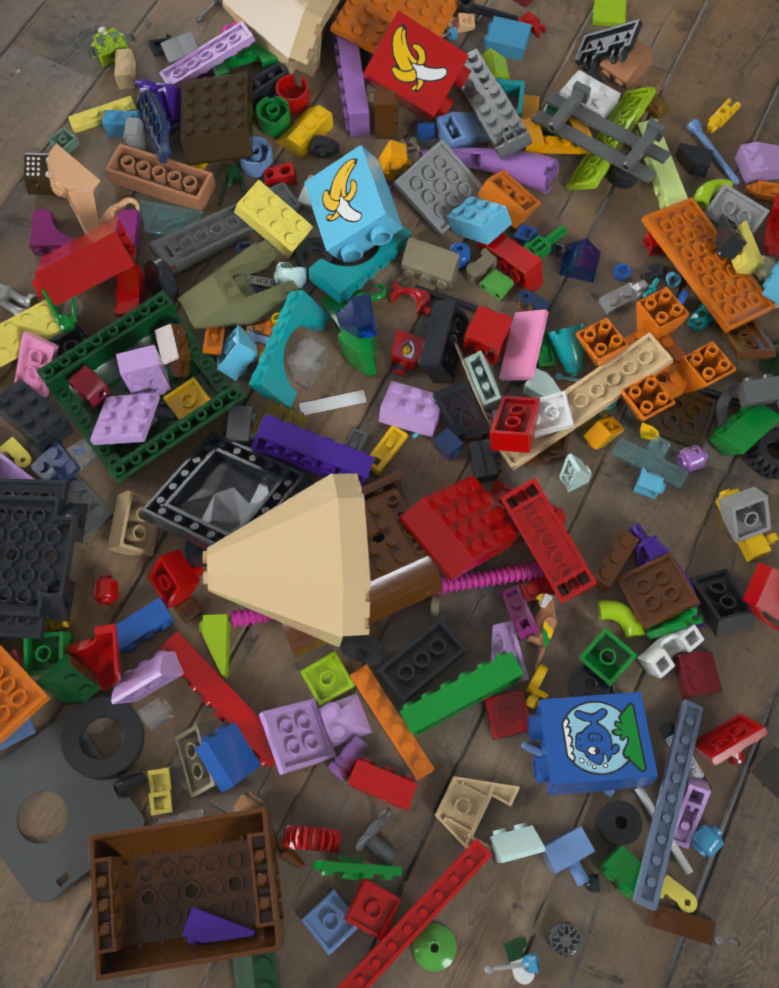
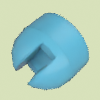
M669 272L666 275L665 279L669 287H676L680 284L681 277L677 272Z

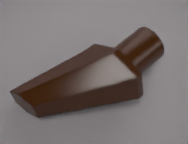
M284 840L277 843L281 853L278 855L279 858L296 868L305 866V863L293 849L283 846Z

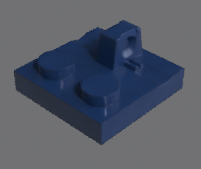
M55 441L30 466L37 477L42 480L69 481L81 469L59 441Z

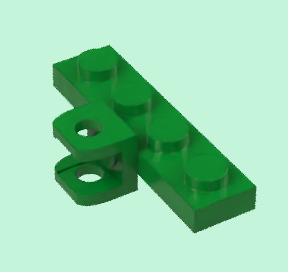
M338 855V860H341V862L313 860V870H321L320 875L334 876V871L340 872L336 877L339 879H374V874H379L380 879L393 880V876H402V867L363 864L364 857Z

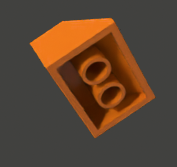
M504 169L488 178L477 194L483 200L506 206L512 222L510 226L515 229L521 223H524L541 204L537 198Z

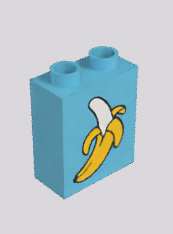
M362 145L304 182L326 251L345 264L357 262L363 257L365 251L375 245L388 243L392 239L393 234L403 229L380 163Z

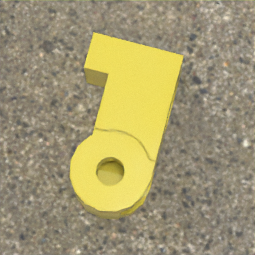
M13 436L0 446V452L8 459L13 457L15 464L26 473L33 471L30 466L35 462L34 459Z
M665 874L660 898L667 897L679 911L685 913L694 912L697 908L696 897L669 875Z

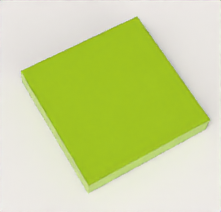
M594 0L592 25L614 27L625 23L626 0Z
M335 651L300 671L320 707L355 687L354 682Z

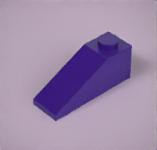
M192 907L182 935L187 937L186 942L199 946L200 942L207 943L255 936L257 930Z

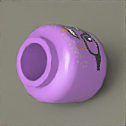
M698 445L681 449L677 456L679 467L687 472L704 468L706 460H708L706 450L701 449Z

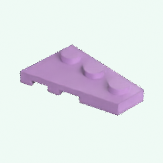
M513 621L493 625L491 662L496 659L495 656L503 651L507 653L512 651L524 672V678L517 683L529 680Z

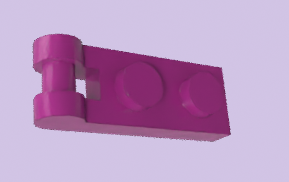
M519 584L500 592L520 640L526 638V635L531 633H539ZM529 622V626L522 628V624Z

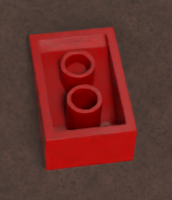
M502 397L490 430L492 450L530 453L535 436L540 398Z

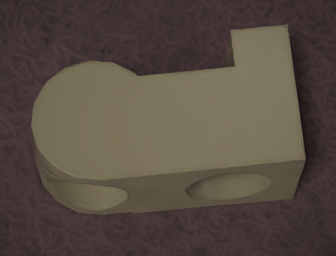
M484 248L480 251L479 259L467 265L466 280L470 283L479 282L492 268H496L497 258Z

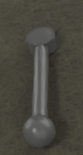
M214 0V3L206 11L196 16V22L201 23L202 18L216 5H219L220 1Z

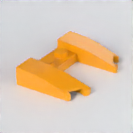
M535 114L530 115L527 119L521 118L533 144L525 147L524 151L548 154L591 155L589 151L560 136H543L540 125L531 121ZM572 116L569 117L567 120L569 126L592 137L587 124Z

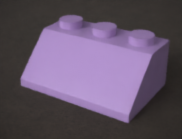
M161 650L155 653L154 658L151 660L148 659L138 664L139 667L136 669H130L122 673L123 676L120 682L114 685L111 702L112 704L137 702L183 675L184 672L175 651L166 652V650Z

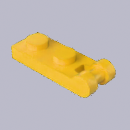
M395 426L390 427L370 454V456L374 457L373 462L375 459L380 461L378 466L372 463L370 469L377 477L383 473L385 467L408 438V434Z

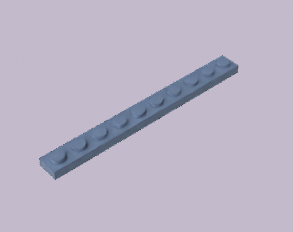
M686 699L680 705L632 900L652 911L658 908L704 707Z

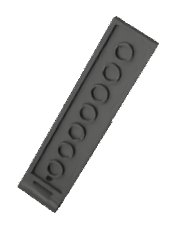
M476 48L467 53L469 57L465 66L472 71L461 91L500 160L533 144L501 85L497 83Z
M284 181L269 188L296 212L301 210V204ZM236 203L160 239L151 241L148 248L154 257H160L170 265L174 273L177 271L178 273L235 246L236 242L242 241V237L255 232V230L234 213Z

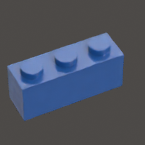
M160 597L116 624L118 627L120 652L123 654L131 653L142 642H148L161 630L166 631L172 627V623L176 620Z

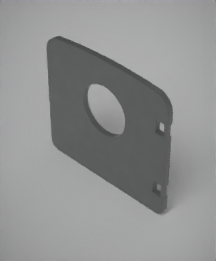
M71 713L60 717L0 762V856L28 895L37 902H49L55 899L65 889L90 871L88 835L146 825L145 817L130 796L126 799L124 797L121 799L117 797L113 788V783L117 782V777L107 780L90 779L78 773L68 764L61 749V732L66 719ZM85 730L82 744L86 754L91 758L104 759ZM41 791H52L58 794L66 804L67 821L65 827L53 840L41 844L33 843L26 839L20 831L18 823L20 809L24 802L33 794ZM67 873L71 879L60 886L57 880Z

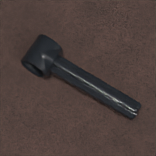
M458 0L457 14L475 13L492 19L496 16L518 21L517 15L475 4L474 0Z

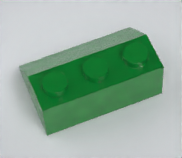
M762 404L740 407V411L728 417L727 422L713 431L714 434L709 439L721 456L744 454L779 422V414Z

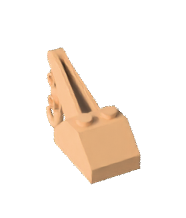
M58 144L51 149L47 160L50 186L56 195L68 199L85 234L118 218L120 209H125L129 203L134 204L138 212H140V205L137 200L127 197L119 203L110 206L98 220L94 192L97 190L100 180Z

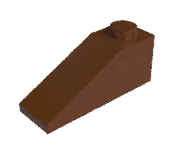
M659 904L655 911L648 909L646 926L712 946L715 922Z

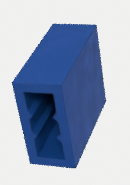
M235 722L229 726L226 724L221 725L214 730L216 732L214 736L212 733L200 739L202 744L195 748L221 793L235 786L261 766Z

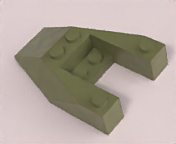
M268 239L249 246L178 298L179 304L194 329L257 323L272 317L275 313H280L290 291L299 290L294 280L259 293H255L246 278L247 275L267 269L275 264L276 252Z

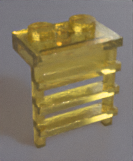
M270 397L265 407H261L256 417L259 420L257 419L253 426L255 431L253 439L256 437L264 414L275 416L280 420L281 413L285 412L287 413L285 423H290L293 416L297 418L296 426L298 428H301L302 421L308 423L309 418L305 417L303 412H300V414L295 412L293 407L288 409L284 407V403L280 402L278 404L274 402V398Z

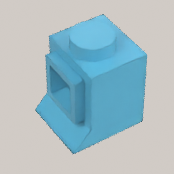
M643 466L633 492L656 499L658 494H662L665 489L664 478L651 472L647 473Z

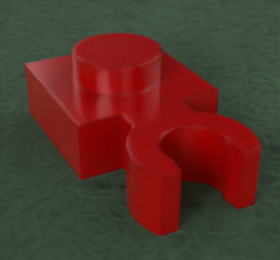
M528 11L518 19V22L532 24L531 31L534 32L536 38H540L541 32L546 33V26L540 24V19Z

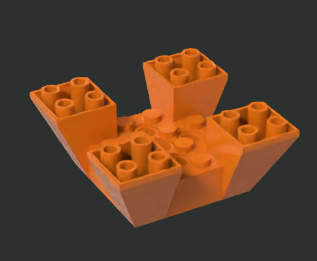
M668 287L636 303L637 331L623 338L607 317L576 333V337L596 368L649 332L673 358V363L655 375L650 374L621 389L622 401L636 419L645 421L676 403L673 400L674 398L705 388L737 370L713 341L687 355L676 344L671 336L690 313Z

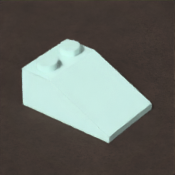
M526 822L514 825L515 830L506 832L505 828L493 831L494 836L489 837L496 863H504L546 851L533 825L527 827Z

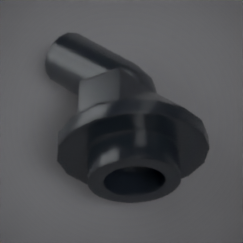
M652 262L648 267L651 271L641 274L640 278L646 281L657 276L660 279L665 275L663 273L665 268L658 262L656 264Z

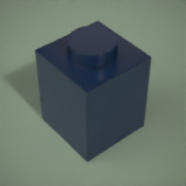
M446 428L434 438L433 446L449 461L461 455L463 442L449 428Z

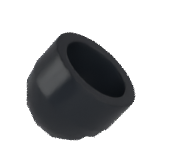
M556 243L552 247V254L555 257H563L567 253V247L563 243Z
M599 874L589 875L588 878L590 880L584 883L586 889L592 893H600Z

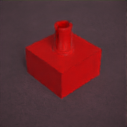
M178 549L159 556L148 579L167 609L190 598L200 582L198 576L203 574V567L190 566L181 550Z

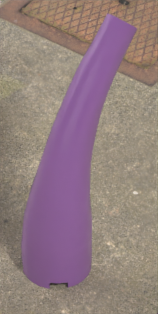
M450 148L468 168L483 170L493 174L504 169L522 186L547 194L553 187L549 184L552 182L553 177L557 178L559 170L557 159L530 151L519 150L500 160L496 150L493 148ZM429 150L420 151L419 159Z

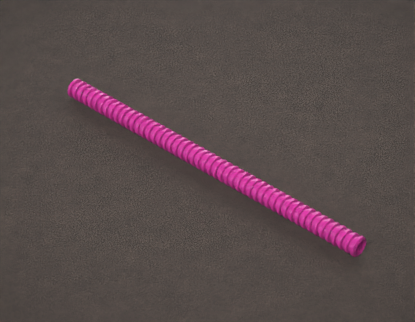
M531 562L530 564L525 563L524 565L519 564L518 566L513 565L512 567L507 566L500 569L494 568V570L490 568L488 571L484 569L482 572L478 570L476 573L472 571L470 574L466 572L452 581L447 577L443 578L441 576V592L446 594L447 591L452 593L453 590L458 592V590H470L472 587L473 589H476L478 586L482 588L484 585L488 587L490 584L494 586L495 584L500 585L501 583L506 584L513 581L519 582V580L525 581V579L531 580V578L537 579V577L543 578L544 573L537 562ZM244 608L242 611L238 609L236 612L232 610L230 613L231 623L234 628H237V625L243 627V624H246V626H249L250 623L255 625L256 622L261 624L262 621L268 623V620L274 622V619L254 610H247V608Z

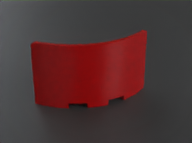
M116 624L94 627V640L87 639L69 645V653L97 676L101 687L97 692L111 688L121 680L119 634Z

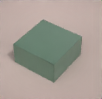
M63 126L48 139L52 148L58 144L68 154L80 145L78 138Z

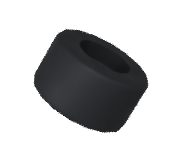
M611 164L608 177L614 186L623 189L631 188L639 180L638 177L630 173H624L621 171V168Z

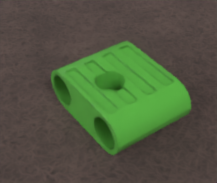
M493 268L479 283V287L498 300H502L514 285V282L509 277Z

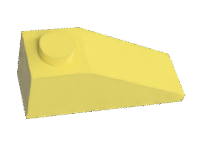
M743 221L738 228L747 244L731 261L736 273L753 275L764 265V261L747 221Z

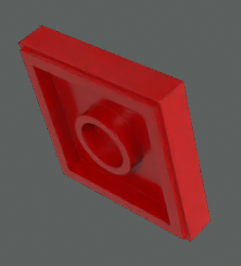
M523 689L491 696L483 700L493 740L528 732L527 715H530L528 706H526Z
M363 878L343 920L381 940L385 936L403 899Z

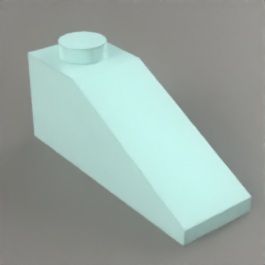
M539 369L535 370L533 380H528L523 389V393L530 398H540L561 392L553 378L547 372Z
M569 454L559 477L567 491L570 492L589 482L591 470L587 465H584L581 459L573 454Z

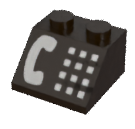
M25 153L24 181L28 195H56L50 186L47 165L49 153Z

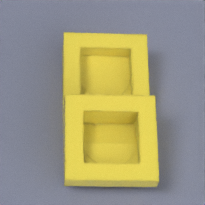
M170 767L148 770L151 815L173 812Z

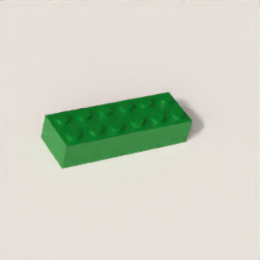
M503 651L495 656L496 659L490 663L488 661L482 662L476 666L477 670L472 673L466 671L458 676L459 679L453 683L451 681L443 683L439 686L440 690L434 693L432 690L426 692L421 696L422 699L416 703L412 700L402 706L403 710L400 713L411 735L416 737L522 680L524 672L512 651L509 653Z

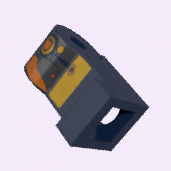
M530 290L520 291L517 299V306L520 310L534 311L546 309L550 312L551 303Z

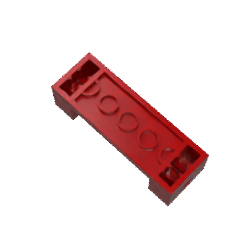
M535 478L500 497L504 508L518 528L561 605L597 585V581Z

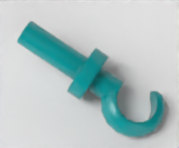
M655 278L653 283L648 285L647 291L643 294V299L647 297V294L651 295V293L656 291L655 286L659 281L658 278Z

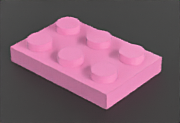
M29 331L23 332L14 383L22 379L42 397L49 396V388L36 371L56 359L59 346Z

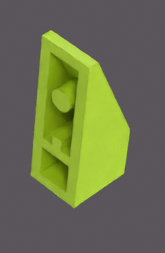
M227 614L203 615V621L199 623V631L202 633L221 675L224 678H229L230 618Z

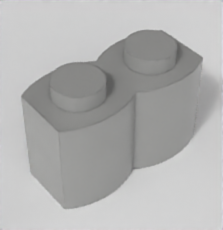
M191 31L160 44L168 64H173L198 49Z
M127 117L123 139L128 146L146 151L148 136L143 130L144 124L140 118Z

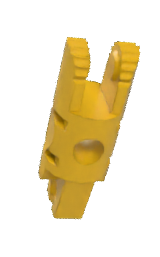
M728 98L710 117L706 131L712 134L719 127L721 128L741 107V104L736 102L730 107L732 99Z

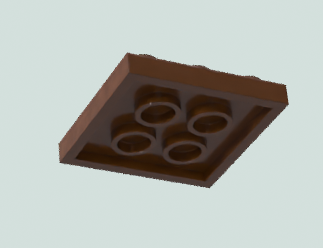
M671 552L616 577L643 630L700 605V601Z

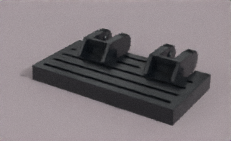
M638 19L584 35L574 59L577 65L582 64L583 71L587 72L591 67L592 69H597L602 58L605 57L610 58L611 64H616L618 60L625 62L629 52L634 48L643 25L642 21Z

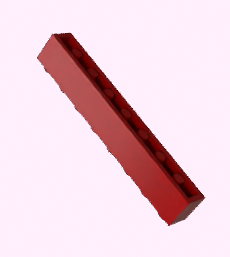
M177 631L159 649L166 650V652L175 651L184 672L180 677L182 679L186 677L190 681L187 685L195 693L199 691L203 695L201 700L209 708L213 706L217 710L214 714L222 722L226 720L230 725L235 722L252 751L254 750L259 755L257 757L258 761L264 767L268 765L273 768L276 762L261 719Z

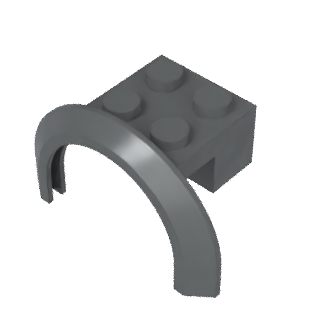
M767 374L761 376V379H755V377L744 378L742 381L729 386L721 394L716 405L718 427L727 422L728 405L731 398L736 394L739 395L741 408L773 403L776 413L779 414V376Z

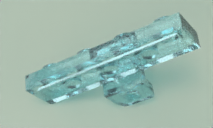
M655 436L646 450L620 437L611 453V456L639 470L644 466L647 473L651 472L660 475L661 478H664V483L678 490L681 489L689 474L688 471L663 459L670 447V442L660 436Z

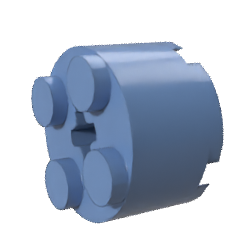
M253 136V157L239 159L244 175L265 178L264 171L274 166L272 148L266 139Z

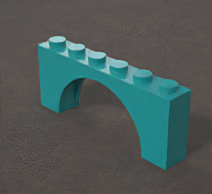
M403 227V229L393 234L392 239L388 243L378 245L379 250L372 259L357 266H338L321 258L309 268V280L341 304L344 300H348L357 289L360 290L369 279H373L378 271L385 269L392 259L395 260L406 249L408 239L412 236V233Z
M303 290L290 291L284 307L280 311L279 318L273 327L269 340L266 342V347L259 358L258 365L249 383L250 387L277 408H291L297 394L290 385L284 370V349L289 336L299 326L305 327L311 332L324 331L330 317Z

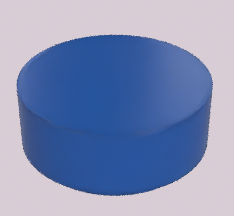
M619 263L614 267L613 277L617 281L624 282L630 278L631 268L629 265Z

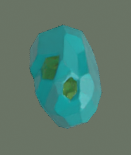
M702 304L690 317L688 326L693 332H700L711 325L715 319L705 305Z

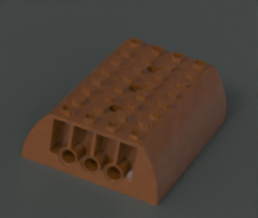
M396 488L365 500L371 582L369 590V624L442 591L437 564L399 520L400 516L409 509ZM380 535L384 537V540L377 543L373 541V538ZM279 622L295 658L328 643Z
M267 807L88 835L96 981L283 949L285 921L275 831ZM234 877H239L242 881V886L237 891L233 890L230 886V882ZM191 884H195L198 887V894L193 898L187 894V888ZM148 891L153 892L155 895V900L150 905L144 902V895ZM192 907L257 930L255 936L207 943L200 942L199 946L186 942L187 937L182 935Z

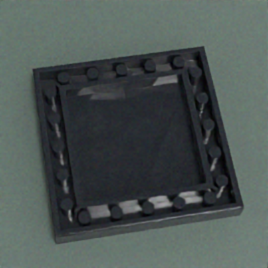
M211 432L140 511L145 521L207 551L209 546L302 492L309 483L308 476L303 471Z

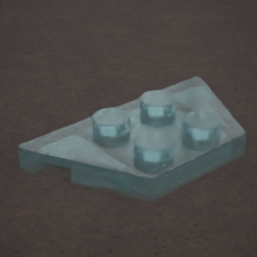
M143 200L139 202L145 232L148 236L162 238L203 219L205 216L204 211Z

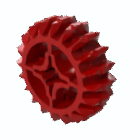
M288 825L283 833V846L288 849L337 853L342 840L341 832L335 829Z

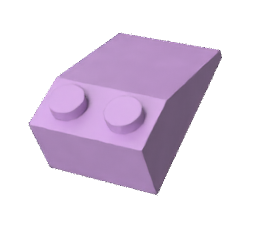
M762 142L740 145L735 161L746 185L757 183L758 180L771 181L779 179V145Z

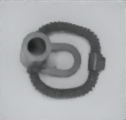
M388 807L380 811L378 818H375L368 829L362 832L361 838L356 844L358 851L367 848L386 865L390 864L398 852L377 835V831L383 827L391 814V809Z

